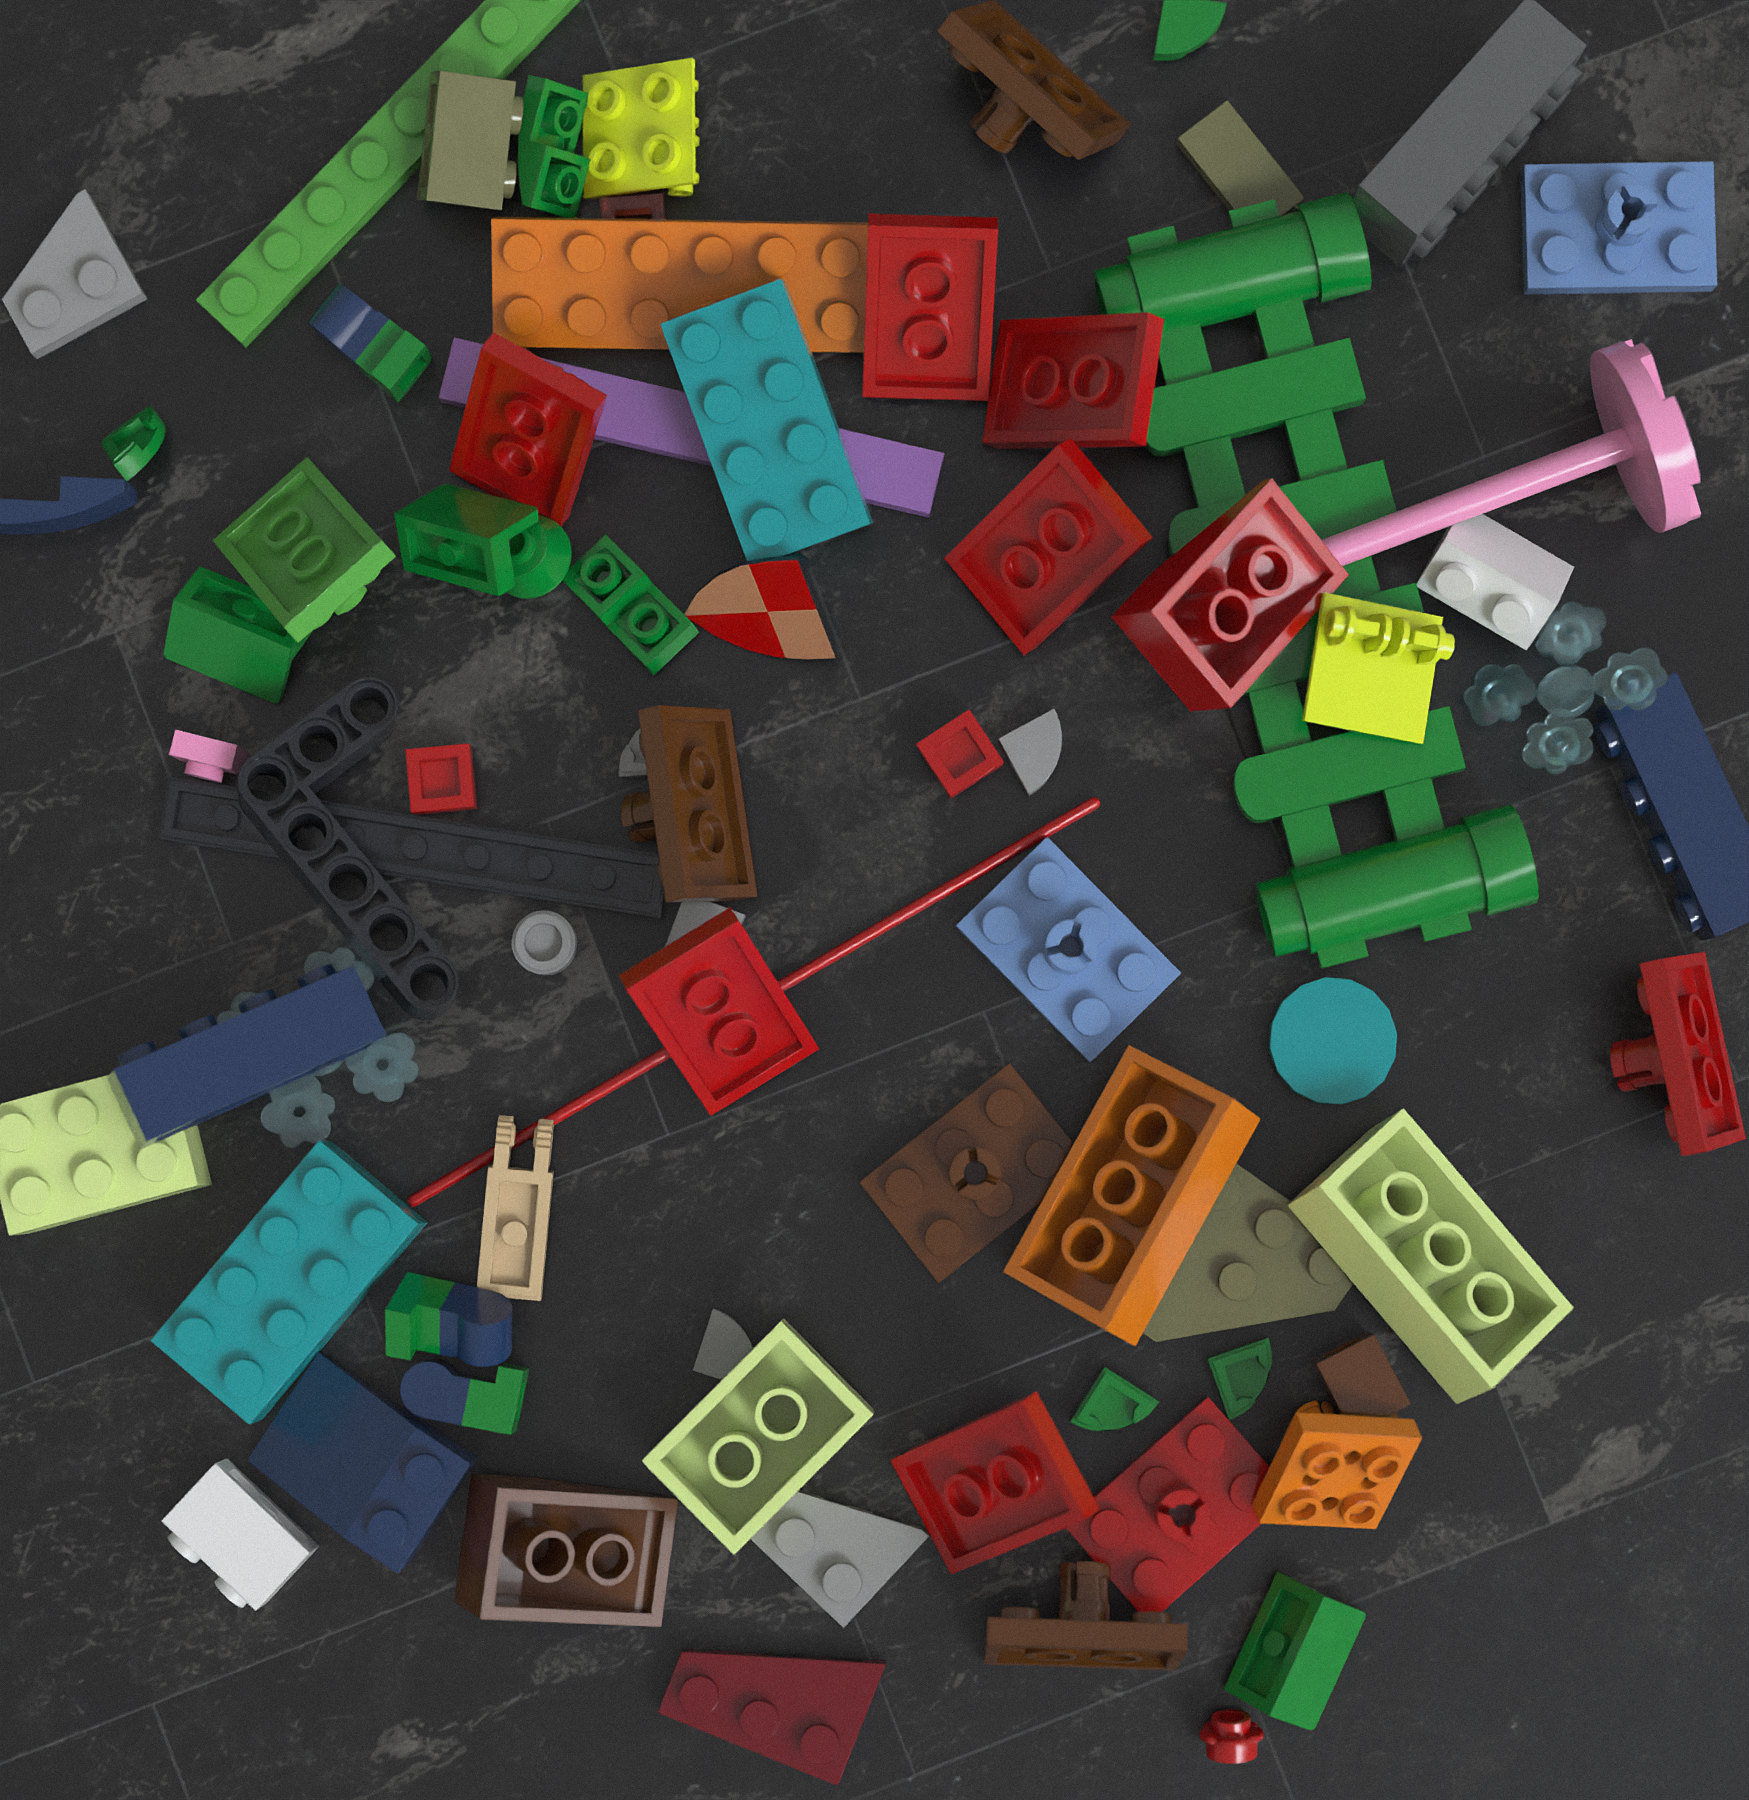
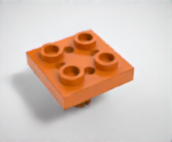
M1318 1401L1304 1404L1295 1413L1252 1503L1259 1523L1376 1529L1422 1440L1415 1420L1335 1415L1332 1405L1326 1401H1323L1321 1405L1322 1414Z

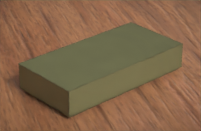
M1228 100L1177 139L1176 145L1229 211L1275 199L1279 216L1294 211L1295 206L1303 203L1305 199Z

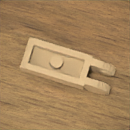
M499 1115L494 1161L493 1165L488 1167L477 1280L478 1288L503 1294L506 1298L541 1301L554 1175V1171L549 1170L554 1120L539 1119L538 1126L534 1130L533 1147L535 1149L534 1167L529 1169L509 1167L511 1151L515 1144L516 1136L514 1116Z

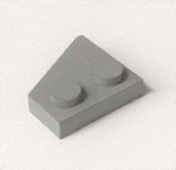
M84 189L73 198L5 294L2 301L31 354L39 359L147 300V297L92 197Z
M798 1490L750 1539L844 1628L929 1537V1534L922 1527L904 1524L872 1514L873 1512L838 1504L825 1500L824 1497Z

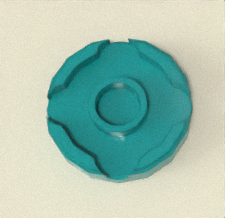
M1325 977L1301 985L1280 1003L1269 1026L1268 1051L1276 1072L1292 1092L1314 1103L1341 1105L1366 1097L1385 1080L1396 1057L1397 1031L1389 1009L1373 990L1351 979Z

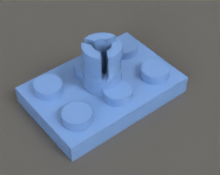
M1713 162L1525 164L1521 169L1524 294L1713 291L1717 286Z
M1048 837L956 925V928L1088 1063L1096 1058L1181 974Z

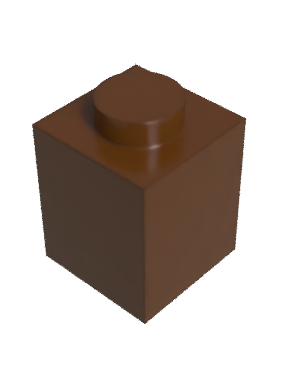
M1366 1331L1310 1360L1337 1415L1400 1418L1397 1411L1410 1405L1398 1378L1373 1333Z

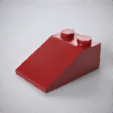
M1270 478L1263 480L1155 569L1113 614L1112 618L1190 712L1231 708L1316 613L1320 608L1322 593L1332 594L1349 574L1273 479Z

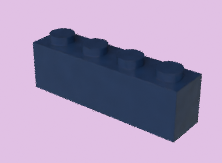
M1675 672L1595 710L1599 722L1594 724L1597 741L1609 759L1615 756L1626 778V780L1620 783L1622 794L1629 809L1635 816L1643 814L1653 838L1647 840L1650 855L1658 870L1662 874L1670 873L1680 896L1674 898V903L1685 928L1690 933L1697 931L1701 941H1704L1748 923L1749 826L1678 673Z
M332 963L324 965L299 977L297 982L300 989L279 998H277L273 989L261 992L238 1004L241 1012L238 1016L218 1024L215 1016L210 1015L179 1029L178 1033L181 1040L158 1050L154 1041H150L119 1055L117 1059L121 1066L113 1069L108 1077V1081L139 1149L142 1150L376 1046L386 1036V1033L355 966L353 965L336 973Z

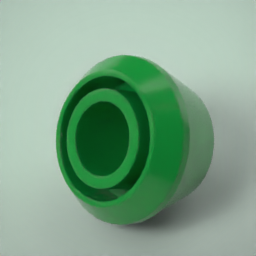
M539 515L538 522L509 539L516 586L506 593L522 599L537 598L551 592L564 579L570 567L572 549L567 533L556 521Z

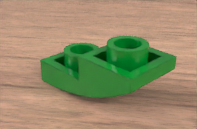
M528 75L523 98V117L518 139V172L522 204L563 218H576L591 160L574 154L589 93L532 75Z
M606 534L568 569L566 576L562 580L653 675L699 633L694 624Z

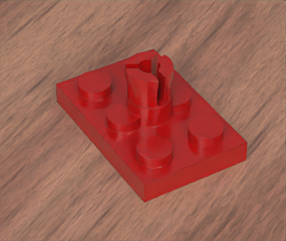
M868 213L862 397L989 400L998 217Z
M1145 312L1000 320L982 443L996 449L1055 448L1058 444L1071 438L1079 448L1146 446L1164 319Z
M493 332L480 350L449 471L493 496L536 506L538 508V515L551 518L562 527L571 514L607 394L590 386L571 372L569 374L563 371L564 368L550 364L534 355L528 349L518 346Z
M1069 438L1058 444L944 559L1021 653L1026 655L1037 648L1153 537L1075 442Z
M731 907L619 975L627 992L710 1116L819 1050L810 1032Z
M1705 952L1640 963L1642 977L1637 982L1638 998L1643 1011L1647 1015H1651L1655 1034H1651L1647 1038L1632 1041L1627 1039L1612 1043L1610 1060L1614 1078L1619 1077L1617 1085L1622 1091L1629 1092L1644 1086L1666 1084L1670 1104L1665 1109L1666 1126L1671 1139L1676 1143L1679 1142L1681 1156L1707 1152L1745 1140V1131Z
M1037 1391L911 1447L890 1460L951 1575L1081 1522L1100 1509Z
M1206 1395L1093 1495L1100 1508L1087 1519L1066 1527V1529L1095 1562L1111 1566L1110 1580L1138 1612H1163L1262 1524L1257 1519L1252 1503L1270 1467Z

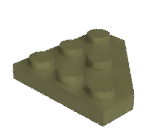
M1236 1163L1143 1333L1155 1342L1335 1311L1353 1285V1282L1287 1206L1291 1201Z

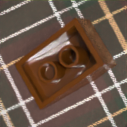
M471 1473L454 1602L479 1619L661 1627L678 1499L673 1496L534 1477Z

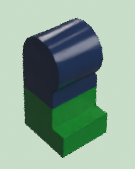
M340 283L337 284L307 321V324L323 340L398 403L433 361V357L425 344L407 330L404 331L380 311L376 312L360 297Z
M407 1272L385 1308L386 1356L411 1360L416 1350L449 1357L458 1356L463 1362L473 1366L488 1367L502 1363L511 1355L512 1304L503 1294L495 1291Z
M428 1359L412 1366L404 1374L400 1384V1396L404 1406L412 1414L419 1417L512 1435L518 1428L529 1368L503 1363L498 1366L496 1379L460 1373L451 1363L442 1359Z

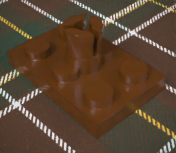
M995 0L952 11L937 31L951 44L948 50L957 62L973 72L980 70L997 86L989 101L971 119L970 125L973 129L978 130L976 134L986 144L999 152H1010L1018 142L1017 139L1034 120L1044 128L1042 136L1054 150L1066 157H1072L1073 155L1078 160L1116 144L1132 125Z
M658 705L638 710L641 728L639 746L646 763L650 791L626 794L621 804V820L623 827L640 822L646 823L633 826L628 831L627 835L634 842L643 843L655 838L657 839L659 852L657 870L660 882L664 887L666 902L737 901L758 897L730 709Z
M1009 1063L859 1183L936 1281L940 1283L1042 1202L1074 1144Z
M1077 1561V1569L1076 1564L1071 1562L1058 1565V1579L1060 1580L1058 1620L1040 1619V1610L1024 1607L1003 1608L1000 1612V1618L988 1617L984 1636L983 1665L1177 1671L1187 1652V1624L1172 1623L1171 1614L1163 1612H1137L1132 1614V1622L1110 1621L1108 1582L1111 1579V1566L1105 1563Z

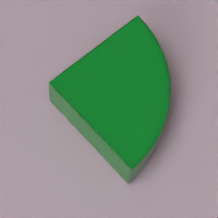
M1163 0L1153 60H1176L1201 47L1217 32L1227 3L1212 0Z
M152 406L146 407L102 439V447L114 467L126 481L137 474L155 455L165 436V423Z
M1268 1337L1206 1358L1228 1420L1238 1417L1251 1408L1267 1383L1272 1365V1351Z
M1103 1366L1070 1418V1422L1092 1431L1119 1430L1143 1420L1152 1412L1159 1401Z

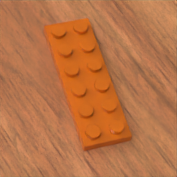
M493 217L491 219L493 332L522 347L669 349L660 325L661 323L773 281L783 279L789 288L811 352L864 353L868 223Z

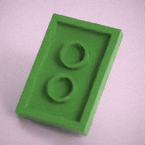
M308 457L213 540L280 624L298 643L312 630L325 624L333 612L340 615L354 608L362 600L367 590L365 585L372 582L379 575L381 569L396 557Z

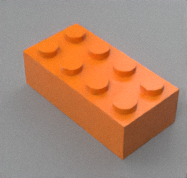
M1128 1045L1003 1272L1136 1346L1257 1127L1260 1118L1234 1098Z

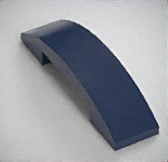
M61 476L59 501L0 498V534L54 533L90 525L119 514L137 504V490L124 479Z

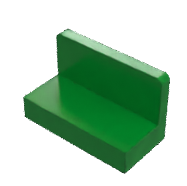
M443 484L394 513L405 571L495 596H501L516 586L509 539L539 521L538 508L536 506L450 484Z
M199 566L173 600L163 654L168 660L276 704L285 693L291 661L312 631L298 643L280 624L251 587Z
M1277 1572L1223 1690L1270 1717L1308 1730L1315 1729L1365 1620V1612L1330 1598L1288 1575Z

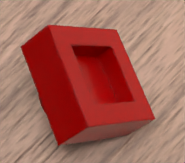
M970 709L916 743V748L950 799L1004 765V761Z
M469 743L405 749L410 810L412 814L477 809L472 746Z

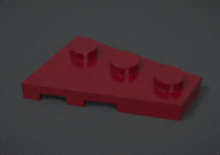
M683 1649L658 1713L838 1786L885 1668L886 1661L863 1659V1661L837 1660L817 1656L787 1657L750 1652Z

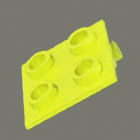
M687 58L583 75V92L589 93L583 116V157L591 159L583 187L584 199L668 188V195L686 197L693 195V185L699 183V174L696 173L695 147L699 145V137L695 135V129L699 127V119L695 117V92L699 89L698 81L695 80V59Z
M1322 593L1302 721L1423 744L1435 665L1439 659L1447 660L1451 657L1455 644L1454 636L1445 633V629L1442 626L1443 617Z

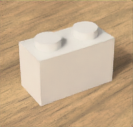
M1480 514L1447 528L1416 585L1421 590L1527 650L1557 606L1574 567L1484 514Z
M227 1458L215 1463L162 1520L172 1531L168 1536L169 1542L181 1555L193 1563H197L201 1558L219 1575L215 1580V1585L225 1597L241 1608L248 1603L255 1611L265 1605L319 1547L307 1533Z

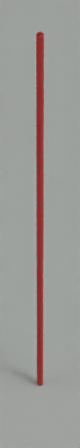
M1097 797L1087 799L777 980L783 991H786L1041 842L1046 837L1053 835L1094 811L1100 806V800ZM663 1047L541 1119L554 1120V1125L661 1064L671 1058V1056ZM538 1121L516 1133L515 1144L512 1150L534 1138V1130L538 1126ZM495 1146L409 1195L407 1204L410 1207H416L493 1162Z

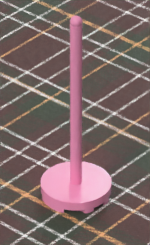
M1632 339L1625 342L1620 341L1594 351L1590 361L1592 389L1604 434L1322 539V542L1338 562L1344 566L1616 464L1624 486L1644 521L1652 530L1662 533L1701 516L1692 486L1701 482L1692 442L1678 403L1674 396L1665 399L1651 352L1643 343L1634 346Z

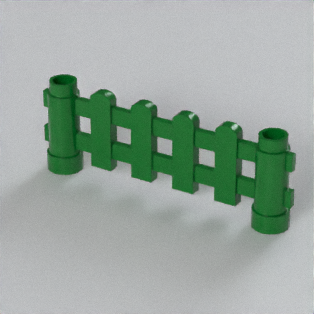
M1348 192L1298 204L1295 206V212L1279 216L1275 199L1231 210L1228 212L1231 229L1181 242L1177 240L1174 226L1127 237L1130 255L1125 256V262L1093 270L1094 287L1101 315L1149 312L1164 319L1158 362L1165 386L1154 388L1147 441L1144 447L1151 454L1160 457L1183 452L1197 508L1180 512L1173 518L1167 540L1170 556L1174 555L1245 496L1231 439L1280 426L1285 428L1299 482L1279 486V488L1321 540L1397 512L1383 460L1348 469L1333 413L1361 406L1366 400L1350 337L1315 346L1303 305L1304 300L1312 298L1321 303L1371 290V267L1365 236L1357 209ZM1254 314L1266 359L1213 373L1201 327ZM1371 556L1342 566L1349 575L1332 594L1424 613L1416 583L1385 591L1380 590ZM1319 608L1241 696H1248L1263 754L1246 758L1238 765L1234 772L1232 784L1234 798L1245 818L1253 823H1263L1280 818L1293 867L1287 868V875L1255 883L1258 909L1272 955L1278 957L1307 949L1310 955L1316 954L1319 967L1323 969L1368 957L1366 940L1419 927L1422 942H1427L1472 930L1468 914L1482 911L1483 914L1489 916L1537 903L1539 894L1534 860L1524 826L1513 805L1508 804L1461 816L1459 824L1444 827L1431 779L1460 772L1466 768L1449 706L1428 711L1423 744L1356 731L1311 742L1307 723L1302 721L1303 708L1296 683L1309 680ZM1382 792L1395 840L1341 854L1329 805Z

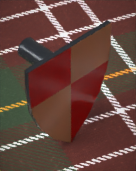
M801 553L744 561L717 573L697 591L684 614L688 619L714 636L746 650L773 657L794 659L836 658L837 651L807 577L811 567L810 560Z

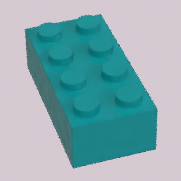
M783 279L773 281L660 324L747 561L768 557H782L873 523L789 288Z
M319 1140L151 1339V1342L249 1425L264 1419L428 1222L334 1142Z

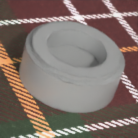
M536 911L525 916L515 927L512 935V950L517 961L528 971L539 975H552L564 970L572 962L577 950V937L572 925L561 915L551 911Z

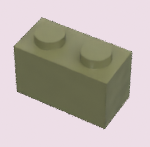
M446 71L430 72L417 200L502 210L503 198H512L516 180V162L507 160L510 134H519L523 117V98L514 96L516 81Z

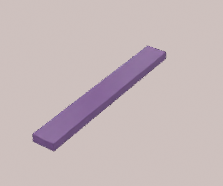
M458 338L453 339L439 394L441 403L462 408L466 407L480 350L484 344ZM543 359L554 366L564 368L563 371L569 374L571 372L590 386L607 394L594 439L712 467L685 392ZM840 429L866 503L927 518L930 517L944 453Z

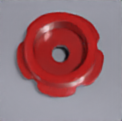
M1225 1709L1212 1714L1211 1721L1205 1723L1199 1731V1737L1205 1742L1206 1756L1209 1759L1219 1763L1238 1764L1251 1761L1257 1757L1258 1742L1263 1739L1264 1732L1255 1722L1251 1721L1249 1713L1242 1710Z

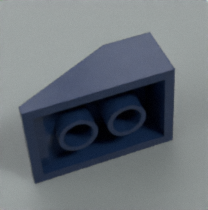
M318 1352L247 1461L343 1538L399 1574L410 1564L479 1457L417 1415L412 1414L408 1409L322 1352Z

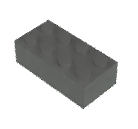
M1524 0L1358 186L1352 200L1357 209L1365 238L1399 267L1403 265L1413 252L1423 259L1447 231L1446 227L1457 215L1452 208L1456 206L1464 213L1489 184L1487 181L1499 167L1494 161H1499L1505 167L1530 138L1528 135L1541 120L1536 114L1538 113L1547 120L1571 92L1570 88L1583 73L1575 64L1587 45L1535 0Z

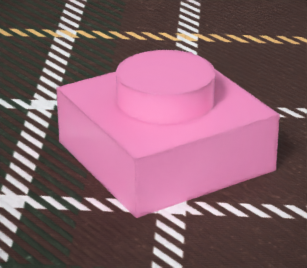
M175 730L169 755L182 762H186L185 774L221 783L224 772L239 775L241 766L247 761L249 752L235 744Z

